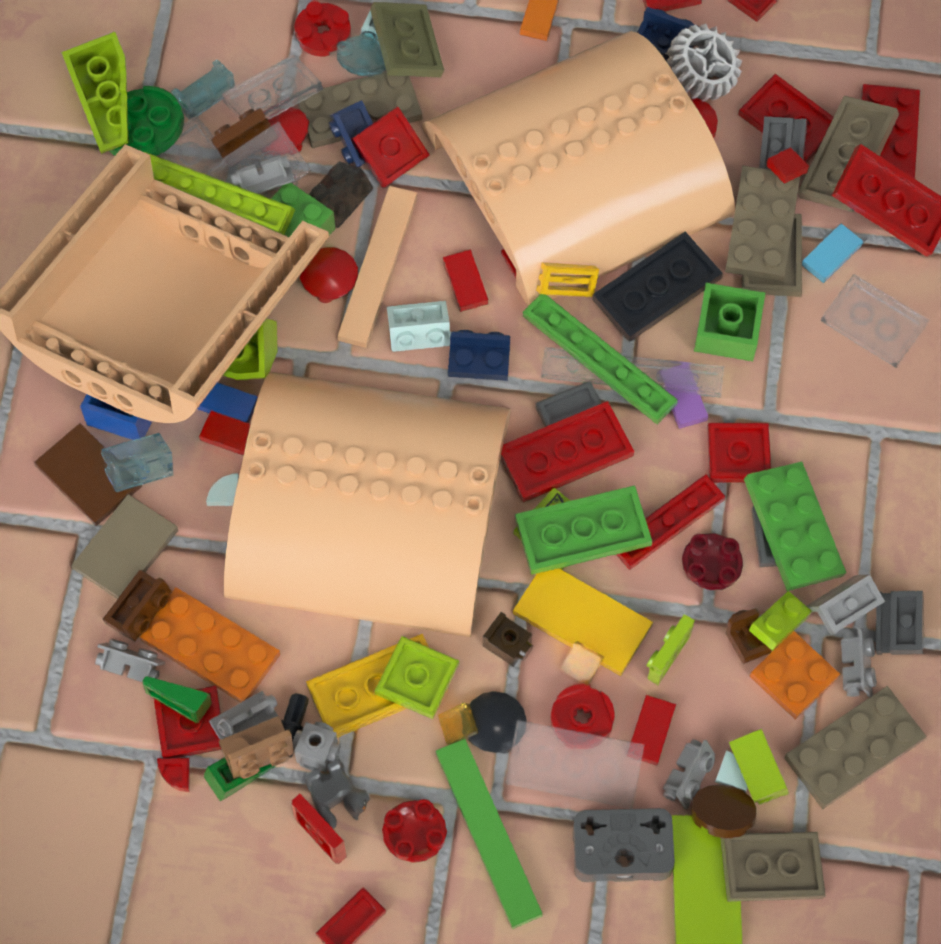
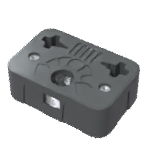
M661 808L583 810L576 814L573 824L574 873L578 880L581 882L662 881L670 877L675 859L672 817L667 810ZM651 824L657 825V829H660L659 834H653V829L650 828ZM586 825H592L594 835H588L587 830H585ZM620 856H626L628 861H632L629 862L628 867H622L620 862H616L619 861Z

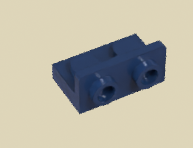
M470 330L451 332L448 377L508 381L511 336L500 332H489L488 334L474 333Z

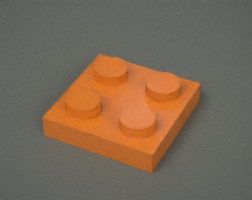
M793 631L750 673L749 677L796 720L839 678L840 673Z

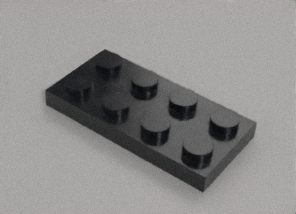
M685 231L595 292L592 300L630 342L703 292L706 283L715 284L722 279L723 273Z

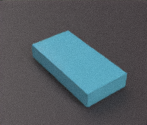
M841 223L802 261V266L821 282L825 283L862 246L863 240Z

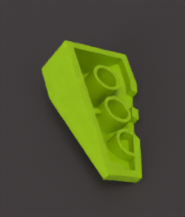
M116 32L61 52L101 154L128 144L126 57Z
M271 319L264 321L223 376L236 380L267 377L278 352L277 321Z

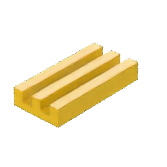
M542 262L541 269H543V274L539 275L541 283L537 285L536 289L539 294L593 297L599 268L592 265ZM551 273L584 274V275H591V276H590V277H587V276L553 275V274H551ZM549 282L589 284L588 288L548 286Z

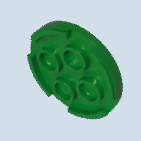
M143 86V89L127 92L128 144L126 145L154 156L162 154L175 144L184 127V115L178 100L169 91L155 86ZM123 146L110 150L109 152L116 156V154L122 149Z

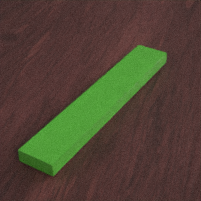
M540 294L523 311L525 319L657 425L677 405L678 400L549 296Z
M466 739L436 750V756L511 928H517L542 917L543 913Z

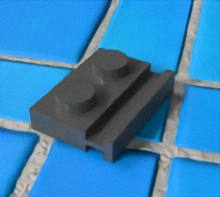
M764 116L759 168L769 169L766 166L768 158L790 147L804 160L807 119Z
M881 591L880 593L885 602L876 607L877 655H882V653H891V655L923 654V591H891V593H882Z

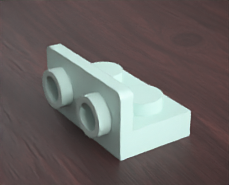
M446 301L387 307L392 351L450 346V323Z

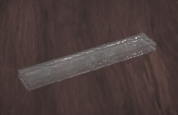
M545 347L541 378L582 383L591 381L592 384L607 385L564 349ZM622 355L666 391L721 398L725 366Z

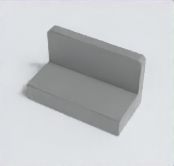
M870 574L855 575L816 599L807 607L812 612H818L828 632L835 634L884 603L885 600Z

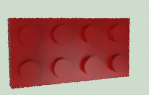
M863 84L861 100L897 108L899 113L880 157L915 179L920 90Z
M862 144L856 146L831 196L924 256L932 255L941 237V196Z
M606 401L503 444L501 459L524 503L550 492L553 488H560L634 456L635 451L612 407Z

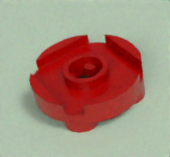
M311 1L295 20L296 39L299 41L300 47L311 55L319 57L330 56V52H334L337 49L338 52L343 50L350 41L351 24L349 14L337 5ZM319 26H327L330 29L329 31L324 30L323 33H318Z
M576 684L567 687L557 696L552 706L550 721L555 735L565 746L571 749H589L598 746L609 737L612 731L615 711L607 694L601 690L599 692L597 689L591 688L590 685ZM582 709L584 713L591 714V717L587 719V723L582 724L574 719L577 716V710Z

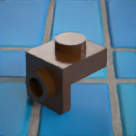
M757 608L749 611L740 610L734 613L728 620L726 635L743 664L770 654L772 651L749 631L753 622L759 618Z

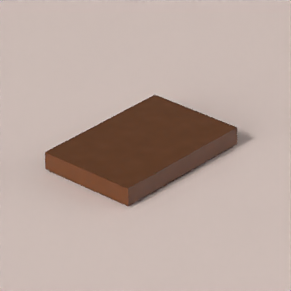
M81 423L34 461L35 466L95 526L99 525L114 512L128 494L132 496L142 487L141 482Z

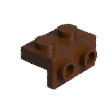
M253 108L247 110L239 116L240 121L232 126L226 124L214 132L215 137L211 141L230 169L278 139L277 134L261 108L256 111Z
M139 570L104 616L103 621L135 642L141 634L148 630L151 619L157 611L164 608L168 603L172 591L162 578L155 579Z

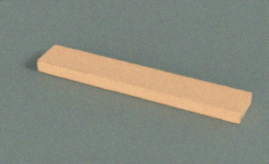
M389 186L338 333V341L367 348L417 200V192Z

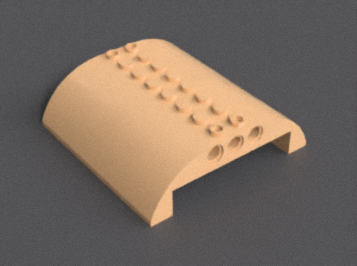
M637 32L623 33L422 124V129L433 148L437 150L444 147L516 268V288L527 306L540 295L536 289L537 285L541 283L539 275L543 274V269H541L542 262L596 266L600 269L599 278L659 250L685 231L690 236L735 215V201L731 183L710 130L664 57L647 38ZM551 273V274H553V275H570V276H587V277H590V276H591V275H584V274ZM549 282L548 286L580 287L584 285ZM547 295V296H549L551 299H554V298H556V297H558V296H561V295Z
M124 145L0 290V330L27 358L63 383L136 417L160 423H177L186 420L197 410L329 237V232L302 221L290 237L282 235L155 180L150 155Z
M270 372L264 380L256 402L235 492L226 549L224 597L471 637L476 610V592L503 441L507 436L511 409Z

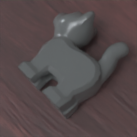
M340 759L327 765L330 778L321 780L320 769H316L308 773L305 779L317 812L333 829L336 828L337 819L330 809L344 801L345 809L355 820H358V816L366 810L367 803L370 800V795L366 790L354 787L352 780L346 775L344 764Z

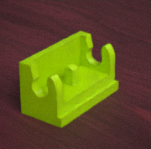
M762 729L729 742L754 803L758 802L760 805L789 794Z

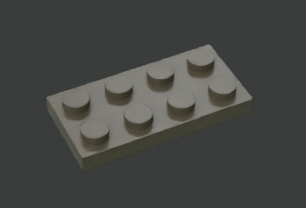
M384 72L296 95L299 109L309 119L307 134L312 149L341 141L340 137H334L328 122L332 121L330 115L360 100L363 101L373 123L395 107L400 108L409 123L422 120V111L409 76H392Z
M844 96L798 190L799 197L853 212V209L831 195L856 146L862 144L880 156L899 116L897 108Z
M742 166L725 269L726 273L784 281L800 176L784 184L769 169Z
M886 686L788 752L784 758L820 807L825 809L923 742L927 736L890 688Z

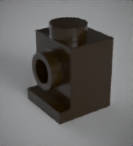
M500 612L483 635V647L513 667L519 659L524 661L534 646L531 644L532 634L508 619L503 612ZM508 634L515 640L508 642L505 640V636Z

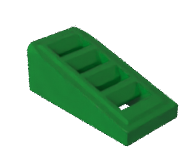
M145 676L142 680L146 694L195 723L200 722L211 706L210 694L148 676Z
M224 757L207 767L204 778L217 798L222 801L276 766L268 764L259 768L260 771L249 778L243 779L240 776L234 779Z

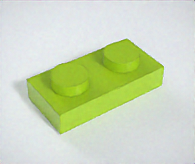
M788 591L753 622L749 631L773 651L808 619L812 610Z

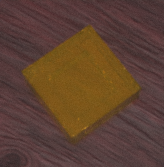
M576 641L560 670L589 685L604 656Z
M463 702L438 714L447 745L478 734L468 703Z

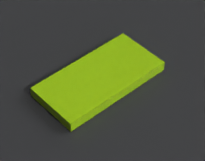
M672 815L675 859L673 867L675 944H742L741 901L727 902L720 837L708 834V829H705L703 826L700 829L694 823L691 815Z

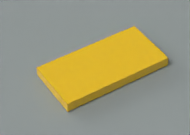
M560 568L537 573L513 609L515 616L619 676L623 674L653 625V622Z
M423 633L410 638V640L429 647ZM397 644L306 681L322 722L333 728L337 738L408 709L375 695V689Z

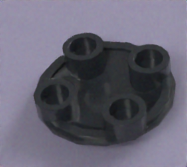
M496 691L483 693L473 699L465 710L463 720L465 736L468 741L483 751L503 754L510 752L520 742L525 734L527 724L524 708L518 700L507 693Z

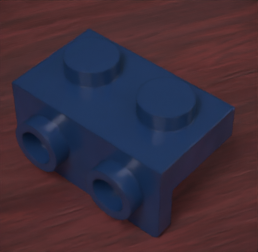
M646 7L643 21L637 33L647 38L667 62L669 56L666 53L671 47V41L683 29H688L695 24L687 19L671 16L663 10Z
M360 100L331 114L332 121L328 122L334 137L341 138L344 145L341 152L347 165L352 163L354 168L365 164V161L351 142V138L373 123L363 101Z

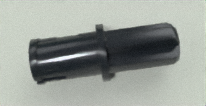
M298 693L291 695L284 719L281 720L284 730L290 731L292 742L298 730L303 731L304 727L301 724L309 702L308 697Z

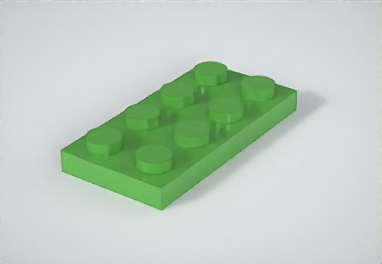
M803 462L747 474L744 482L786 590L790 591L843 577L846 574V570Z
M635 485L515 514L516 524L531 575L652 545L651 535Z

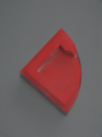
M157 758L159 771L166 783L179 791L189 792L190 758Z

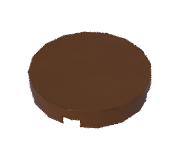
M718 784L707 786L696 793L692 801L691 817L700 829L701 826L708 829V834L721 838H735L746 834L749 828L752 829L756 820L757 807L753 799L744 791L733 786Z

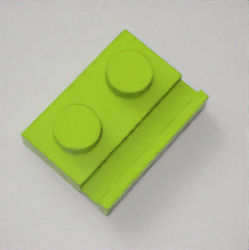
M684 614L676 627L674 625L670 627L663 639L664 645L660 651L656 650L652 654L646 665L650 668L648 680L656 685L660 684L691 637L695 620Z

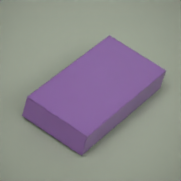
M688 364L659 373L662 387L678 400L672 412L679 429L708 420V414Z

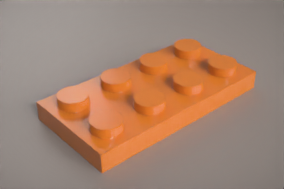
M177 587L170 594L169 601L165 607L159 609L154 616L148 630L140 636L143 643L211 685L217 686L219 690L240 703L253 695L280 656V650Z

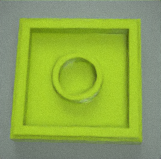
M401 636L375 689V695L433 719L459 666V660Z

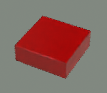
M791 147L768 158L766 165L784 184L807 173L809 167Z

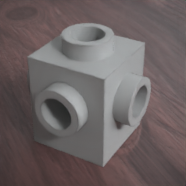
M306 722L303 731L298 730L292 742L296 761L300 766L311 771L320 769V771L326 773L328 771L327 765L337 760L341 744H338L336 732L333 731L331 726L322 722H315V724ZM313 741L319 743V745L312 746L311 742Z

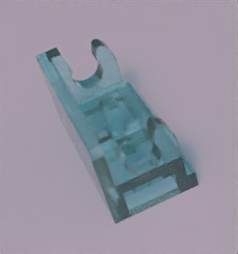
M217 59L212 62L214 65L211 68L212 70L182 91L177 88L171 91L178 100L183 114L190 121L236 90L233 73Z
M160 433L102 449V456L108 465L104 470L115 492L173 476L172 451Z

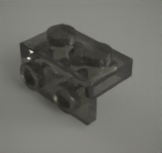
M338 161L319 184L312 188L309 195L334 212L335 227L339 228L370 194L373 186L362 168Z

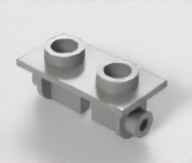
M280 155L260 162L263 168L261 171H257L255 164L239 170L237 169L235 170L236 173L231 174V179L235 186L257 194L295 181L287 156L280 157Z
M858 628V637H856V633H845L844 639L841 640L842 662H854V666L842 668L843 690L847 691V696L849 697L859 696V691H864L870 698L873 696L872 687H876L877 683L874 668H871L870 658L875 655L873 639L869 638L862 628Z
M110 639L109 643H101L97 646L104 649V653L99 652L95 662L96 665L100 666L101 670L123 675L125 666L129 665L130 669L127 677L142 682L145 676L158 679L159 671L155 670V668L165 664L164 660L157 659L158 654L156 652L141 648L139 652L127 649L128 644L122 641Z
M261 691L209 720V723L219 739L222 740L277 717L278 715L274 710V707L277 706V701L273 695L267 696Z
M692 739L690 743H686L676 763L679 767L685 768V771L681 772L673 769L663 787L665 790L663 796L671 801H675L677 797L686 810L693 797L700 790V784L705 774L710 772L714 765L715 753L707 740L701 743Z

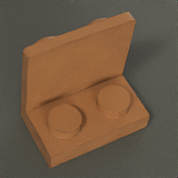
M279 716L219 740L220 748L234 779L240 776L243 779L249 778L260 771L259 768L268 764L272 766L280 765L289 760L290 755L294 754L292 735L289 730H284Z

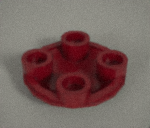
M716 533L694 535L685 546L682 555L683 570L689 580L698 587L710 591L723 590L732 586L741 576L743 569V558L739 550L738 541Z

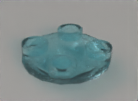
M363 31L360 36L348 38L346 41L338 43L337 60L341 67L348 72L359 76H374L386 71L379 41L375 33Z

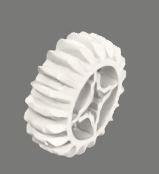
M695 24L688 29H683L671 41V47L666 53L669 56L667 59L668 65L672 67V71L685 91L691 92L692 99L700 96L702 101L709 98L713 101L720 96H725L737 84V78L742 72L739 69L742 60L736 58L740 50L732 48L734 40L727 41L725 38L726 32L718 34L717 26L709 30L707 24L700 27ZM694 45H695V46H701L702 48L700 49V48H697V47H696L695 49H693V48H690L689 46H694ZM707 76H708V77H711V78H712L713 76H715V77H718L719 79H718V80H710V79H706V78H707Z

